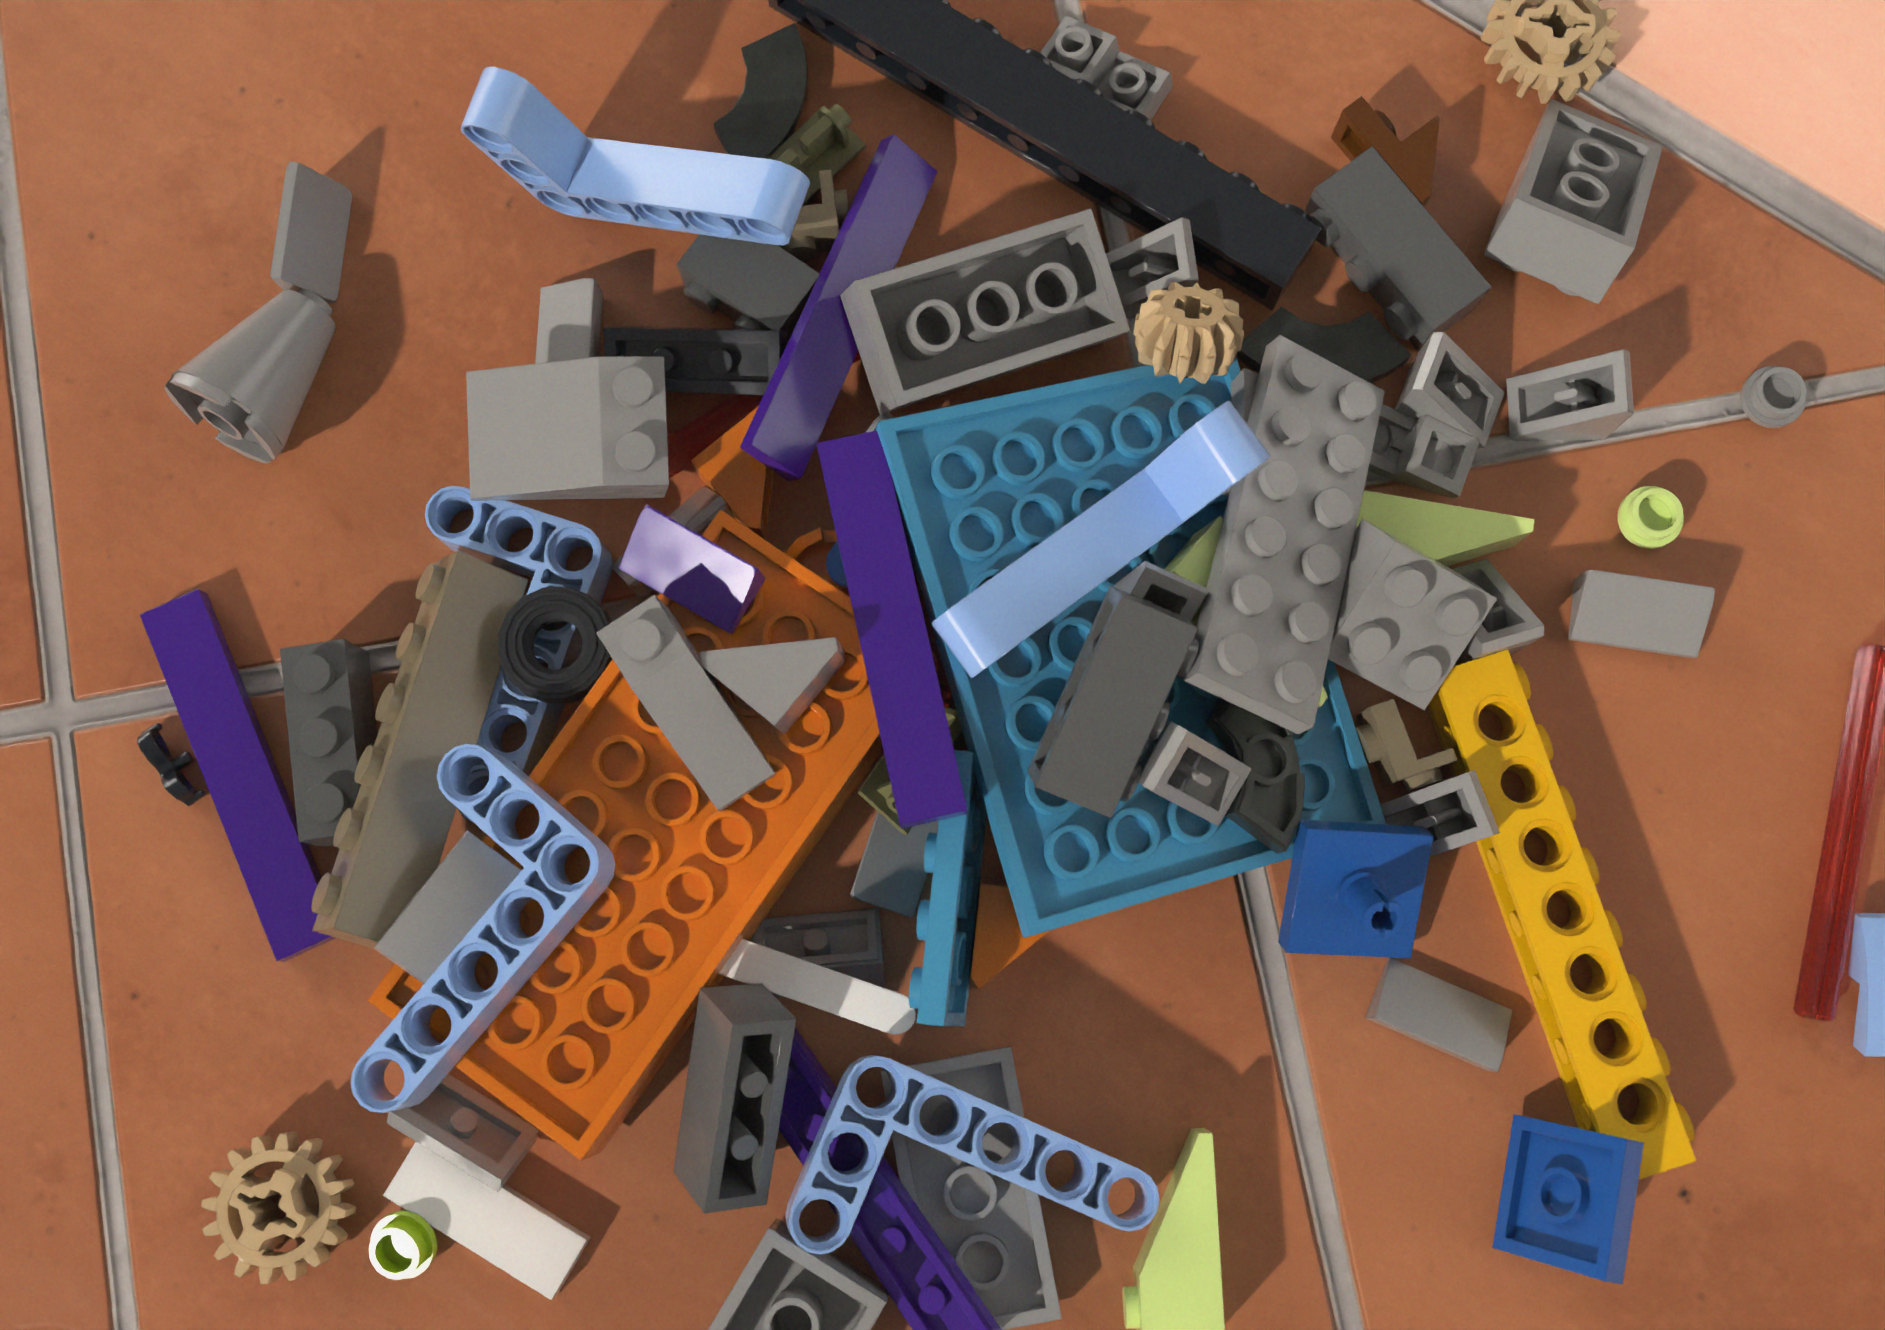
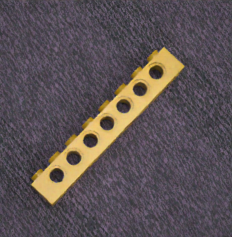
M1507 649L1453 666L1427 707L1443 751L1453 748L1456 754L1457 761L1448 764L1452 777L1473 770L1476 771L1500 833L1478 840L1476 843L1578 1128L1643 1142L1644 1146L1638 1179L1640 1180L1696 1161L1690 1145V1141H1693L1695 1138L1693 1124L1685 1108L1679 1102H1675L1665 1077L1670 1075V1063L1667 1054L1658 1039L1650 1036L1642 1014L1647 1006L1643 989L1637 978L1632 973H1627L1618 949L1623 945L1619 924L1609 910H1604L1595 887L1599 883L1597 864L1590 851L1586 847L1580 846L1572 824L1576 820L1574 802L1568 790L1563 785L1557 784L1549 762L1553 759V747L1550 737L1541 724H1535L1527 702L1531 696L1527 675L1520 664H1513ZM1481 710H1489L1495 713L1501 720L1503 733L1499 741L1488 738L1481 731L1478 723ZM1505 770L1515 772L1523 780L1525 793L1520 803L1510 800L1502 790L1501 778ZM1529 831L1539 834L1546 843L1547 856L1541 865L1533 863L1524 851V839ZM1554 893L1559 894L1566 900L1570 910L1568 922L1562 928L1554 925L1547 914V903ZM1578 956L1583 957L1590 964L1593 973L1590 986L1583 992L1575 987L1570 977L1571 965ZM1603 1020H1606L1613 1027L1616 1036L1613 1049L1605 1056L1597 1050L1594 1043V1031ZM1631 1085L1637 1092L1639 1107L1632 1118L1625 1120L1618 1110L1617 1102L1620 1092L1626 1086Z

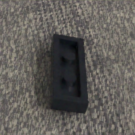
M611 326L603 328L604 357H664L665 392L764 395L788 344V330L636 326Z

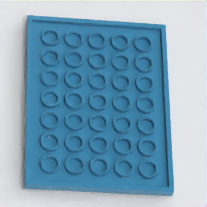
M1237 359L1230 365L1226 376L1211 375L1206 384H1202L1194 378H1185L1179 384L1176 376L1168 374L1157 377L1154 374V367L1152 365H1144L879 421L874 431L878 432L890 468L906 541L930 622L935 621L971 592L1139 473L1183 433L1228 400L1231 402L1230 383L1241 372ZM1223 494L973 678L969 676L932 626L967 749L969 752H974L975 776L1023 938L1287 860L1293 856L1296 833L1287 851L1276 854L1228 817L1224 816L1220 825L1216 826L1150 791L1140 783H1138L1132 797L1127 802L1119 801L1112 818L1036 788L1027 771L1109 586H1114L1144 561L1165 569L1193 534L1217 517L1221 516L1224 518L1229 497ZM1328 659L1323 687L1328 698L1317 709L1314 727L1300 734L1295 733L1292 735L1298 754L1300 773L1305 774L1304 804L1300 820L1386 824L1335 663ZM1176 676L1165 700L1170 703L1167 720L1183 727L1227 753L1223 742L1206 725V722L1222 698L1185 682L1184 677Z

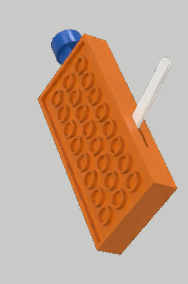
M719 510L701 536L755 566L766 578L732 635L661 593L657 597L672 611L699 654L702 651L836 637L844 648V664L785 734L714 677L776 772L775 776L721 812L718 811L631 689L613 659L529 775L535 783L607 845L613 853L615 861L614 877L600 897L457 1062L455 1067L581 1161L603 1151L696 1018L700 988L717 987L724 976L747 984L762 983L772 993L889 1034H902L908 1031L915 1022L916 1009L910 1008L909 998L903 994L749 941L883 750L835 530H822L821 527L797 538L784 553L722 510ZM932 653L935 669L937 672L940 666L935 657V654ZM534 804L525 806L516 817L515 828L521 839L530 837L539 826L540 817L538 809ZM486 835L482 842L520 870L524 869L516 859L490 836ZM580 847L569 853L565 860L564 871L572 884L579 883L586 877L590 869V858L586 850ZM536 900L527 903L520 913L519 922L521 929L529 937L539 932L544 922L543 908ZM485 953L479 958L474 972L476 981L485 990L494 984L498 974L497 963L489 953ZM394 963L367 1001L393 1020L424 984ZM439 1006L430 1017L429 1027L435 1040L442 1043L449 1036L452 1023L447 1011Z

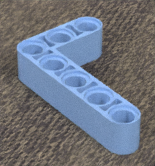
M486 67L482 71L460 127L461 132L466 138L537 200L557 212L580 218L763 244L786 245L789 244L810 185V181L804 173L789 164L777 160L588 138L529 81L511 71L497 67Z
M1229 400L1189 428L1143 470L960 600L931 623L969 676L971 678L975 677L1194 516L1270 458L1271 455Z
M461 486L441 488L428 501L425 510L427 527L451 550L455 552L460 551L491 565L532 577L527 595L546 587H569L590 595L601 605L612 575L613 560L611 553L591 529L582 524L506 500L471 501L470 489ZM466 509L473 510L474 516L470 526L462 532L451 533L450 523L453 517L460 511ZM522 528H532L533 538L529 546L519 552H509L508 541L512 534ZM582 546L593 549L592 560L588 566L575 572L567 571L566 561L573 550ZM570 623L556 631H546L544 626L538 632L534 641V654L539 663H547L548 668L551 670L564 669L572 665L579 658L582 650V636L579 629ZM501 665L476 745L505 756L529 776L549 748L565 703L547 704L528 697L507 678ZM524 722L527 729L524 744L518 750L506 753L501 744L503 732L512 723ZM485 761L474 765L467 775L466 783L472 795L482 791L489 781L490 773ZM460 811L463 817L470 820L463 812Z
M460 745L444 755L437 772L439 789L452 804L516 859L524 869L358 1060L352 1071L351 1078L353 1096L362 1107L371 1112H390L415 1106L424 1101L600 897L614 877L615 861L613 853L602 840L508 758L479 745ZM485 761L490 773L489 781L482 791L472 795L467 787V775L474 765ZM534 804L538 809L540 817L539 826L530 837L521 839L515 828L516 817L525 806ZM583 847L590 858V869L583 880L572 884L565 875V860L573 850ZM536 900L543 908L544 922L540 931L534 936L529 937L521 929L519 922L520 913L527 903ZM485 953L492 955L498 967L497 979L487 990L480 987L474 974L476 963ZM439 1006L447 1011L452 1023L451 1032L442 1043L435 1040L429 1027L430 1017ZM391 1061L398 1063L404 1072V1087L398 1096L391 1094L384 1082L385 1069Z
M870 1055L853 1061L843 1073L789 1198L785 1218L787 1228L798 1246L807 1252L825 1254L833 1252L843 1245L851 1232L893 1130L1116 1229L1130 1232L1142 1229L1148 1225L1158 1211L1160 1199L1156 1184L1141 1169L892 1059ZM880 1067L890 1078V1095L879 1106H865L857 1096V1080L862 1072L868 1068ZM941 1094L951 1105L953 1113L951 1122L942 1132L929 1134L920 1124V1108L925 1100L931 1096ZM1003 1122L1012 1132L1013 1146L1006 1157L1001 1160L991 1161L983 1151V1136L989 1127L995 1123ZM842 1133H856L859 1135L864 1146L862 1160L852 1170H835L828 1159L829 1145L835 1137ZM1066 1150L1073 1159V1176L1064 1186L1053 1188L1046 1179V1163L1050 1156L1057 1151ZM1128 1178L1134 1186V1202L1126 1212L1114 1215L1109 1208L1107 1199L1109 1189L1119 1179ZM812 1200H829L834 1204L837 1214L832 1229L826 1234L817 1237L807 1235L801 1231L799 1218L805 1205Z

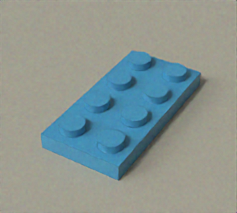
M954 750L968 814L939 820L938 832L928 833L924 850V870L927 873H933L930 900H921L916 924L917 939L925 941L923 968L914 967L909 986L910 1008L918 1009L917 1024L943 1027L965 1026L987 824V813L974 772V752Z

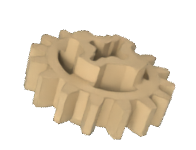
M1495 0L1486 17L1489 22L1481 35V41L1492 44L1484 58L1485 63H1501L1503 69L1496 81L1502 84L1512 78L1519 82L1516 96L1520 98L1532 88L1538 90L1541 104H1547L1555 90L1559 91L1560 96L1565 102L1571 101L1580 87L1586 91L1591 90L1616 56L1612 49L1621 38V31L1608 28L1618 14L1616 8L1601 9L1598 5L1600 0ZM1579 56H1585L1581 61L1575 63ZM1564 63H1574L1573 65L1564 67Z
M297 1132L280 1133L276 1142H274L270 1134L258 1136L251 1139V1151L242 1147L233 1149L227 1154L233 1170L222 1169L214 1171L210 1175L209 1179L221 1190L219 1195L202 1200L201 1207L210 1211H216L217 1221L204 1227L203 1233L204 1236L221 1234L224 1243L219 1246L214 1254L217 1260L234 1254L239 1258L234 1275L241 1278L251 1274L259 1267L261 1284H269L279 1280L282 1271L287 1279L292 1281L307 1275V1263L316 1268L326 1264L331 1259L329 1251L324 1244L337 1245L346 1241L348 1234L337 1225V1222L340 1218L355 1214L356 1206L341 1202L340 1193L351 1188L354 1185L353 1178L336 1179L333 1172L343 1160L339 1154L325 1159L318 1157L322 1149L323 1140L319 1138L309 1139L299 1147ZM269 1162H285L282 1168L275 1170L272 1178L265 1175L260 1177L254 1175L259 1168ZM315 1188H316L317 1193H318L319 1203H318V1199H317V1196H316ZM282 1195L279 1205L272 1201V1196ZM279 1208L287 1213L286 1217L282 1219L276 1217L279 1213ZM286 1235L293 1239L299 1237L305 1239L299 1247L292 1251H273L277 1244L283 1243Z

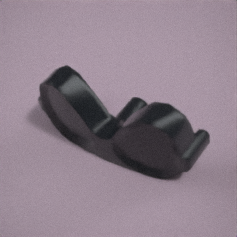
M156 723L138 736L137 744L147 760L159 772L163 787L176 799L190 806L206 795L203 790L196 791L180 771L192 763L194 758L190 752L185 751L173 759L159 732L163 726L160 723Z

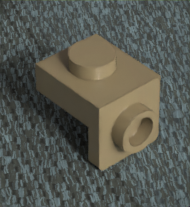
M831 169L819 171L823 204L802 206L789 244L778 245L800 261L809 260L815 257L818 252L831 250L840 231L839 228L842 226L849 211L846 189L834 190Z
M1394 699L1370 706L1356 716L1360 725L1356 727V731L1367 764L1374 762L1383 787L1402 781L1406 792H1410L1444 780L1440 770L1441 767L1457 761L1453 748L1417 760Z

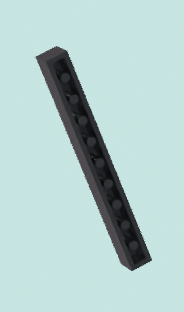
M768 0L769 6L1143 233L1148 234L1181 217L1189 219L1196 265L1272 311L1310 254L1322 229L1312 223L1310 216L1301 208L1289 203H1278L1260 192L1256 183L1249 177L1238 172L1228 173L1208 161L1202 150L1187 141L1176 142L1156 130L1150 119L1135 110L1124 111L1104 99L1100 90L1090 82L1083 79L1073 80L1054 69L1050 61L1038 51L1030 48L1022 50L1002 38L1000 32L991 23L981 18L970 19L952 8L948 0Z

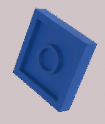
M1300 820L1296 832L1278 943L1286 953L1411 958L1434 836L1422 826Z
M1514 1114L1492 1248L1605 1282L1623 1284L1644 1143Z

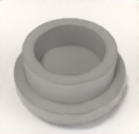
M1767 366L1755 371L1745 380L1740 393L1741 405L1746 415L1756 424L1766 428H1781L1795 421L1802 414L1807 399V387L1803 378L1794 370L1779 366Z

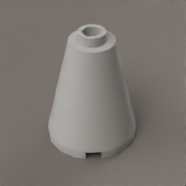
M285 289L176 370L165 385V391L171 401L196 425L204 418L213 427L218 429L220 432L215 437L216 440L247 458L261 463H269L282 453L334 335L336 325L330 317L332 309L325 300L310 290L301 289L299 292Z

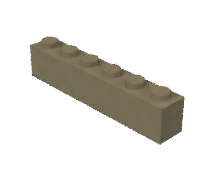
M456 551L434 564L430 563L425 568L418 582L415 594L416 599L422 601L416 621L406 626L397 645L396 658L401 660L402 663L395 684L390 683L387 685L376 708L375 718L382 723L374 746H367L356 767L354 779L361 786L353 809L348 808L343 813L335 830L333 845L340 849L332 873L324 874L313 896L311 909L312 912L318 915L312 931L374 949V946L412 897L423 887L437 869L457 808L439 789L437 780L438 766L444 755L454 747L464 744H477L502 665L498 657V633L507 612L523 597L528 582L527 579L460 551Z

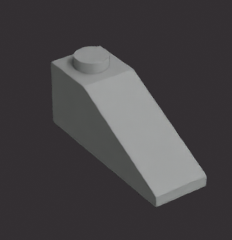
M655 595L597 632L598 637L631 689L718 811L721 812L776 775V772L714 676L701 666L700 654L672 611Z

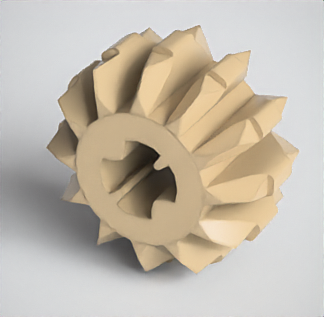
M1171 282L1167 290H1151L1148 300L1141 304L1140 314H1137L1133 334L1136 336L1135 346H1137L1138 361L1145 365H1152L1154 367V374L1157 377L1168 374L1176 376L1179 384L1185 378H1194L1198 382L1206 384L1211 375L1226 376L1230 365L1236 360L1237 351H1241L1244 338V330H1242L1244 320L1239 316V303L1223 299L1222 289L1217 288L1210 291L1201 289L1198 282L1193 287H1183L1177 282Z

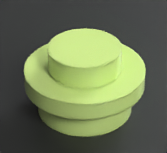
M1644 486L1632 491L1623 499L1618 509L1617 519L1619 528L1628 541L1641 548L1656 549L1672 542L1679 535L1683 527L1684 514L1681 502L1672 492L1657 486Z

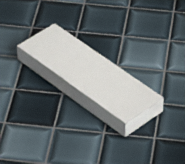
M415 1142L383 1195L405 1210L420 1215L437 1230L550 1300L554 1299L559 1293L591 1238L508 1185L504 1184L501 1190L496 1192L418 1142Z

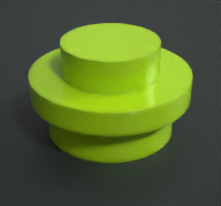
M395 1211L385 1216L375 1226L369 1245V1257L374 1268L380 1274L390 1279L413 1278L420 1275L432 1264L437 1253V1239L432 1227L423 1217L410 1211Z

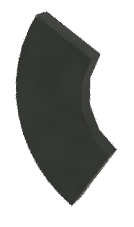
M795 23L741 48L747 70L744 91L733 109L713 123L715 132L726 154L768 159L794 133L808 95V69L805 50Z
M1282 306L1243 339L1241 351H1237V356L1259 373L1266 345L1279 335H1282L1369 383L1379 381L1395 372L1412 356L1369 311L1349 323L1323 326L1300 320Z
M1221 699L1206 725L1223 742L1228 755L1252 768L1225 816L1276 854L1286 852L1300 822L1305 793V774L1300 773L1298 754L1292 737L1295 733Z

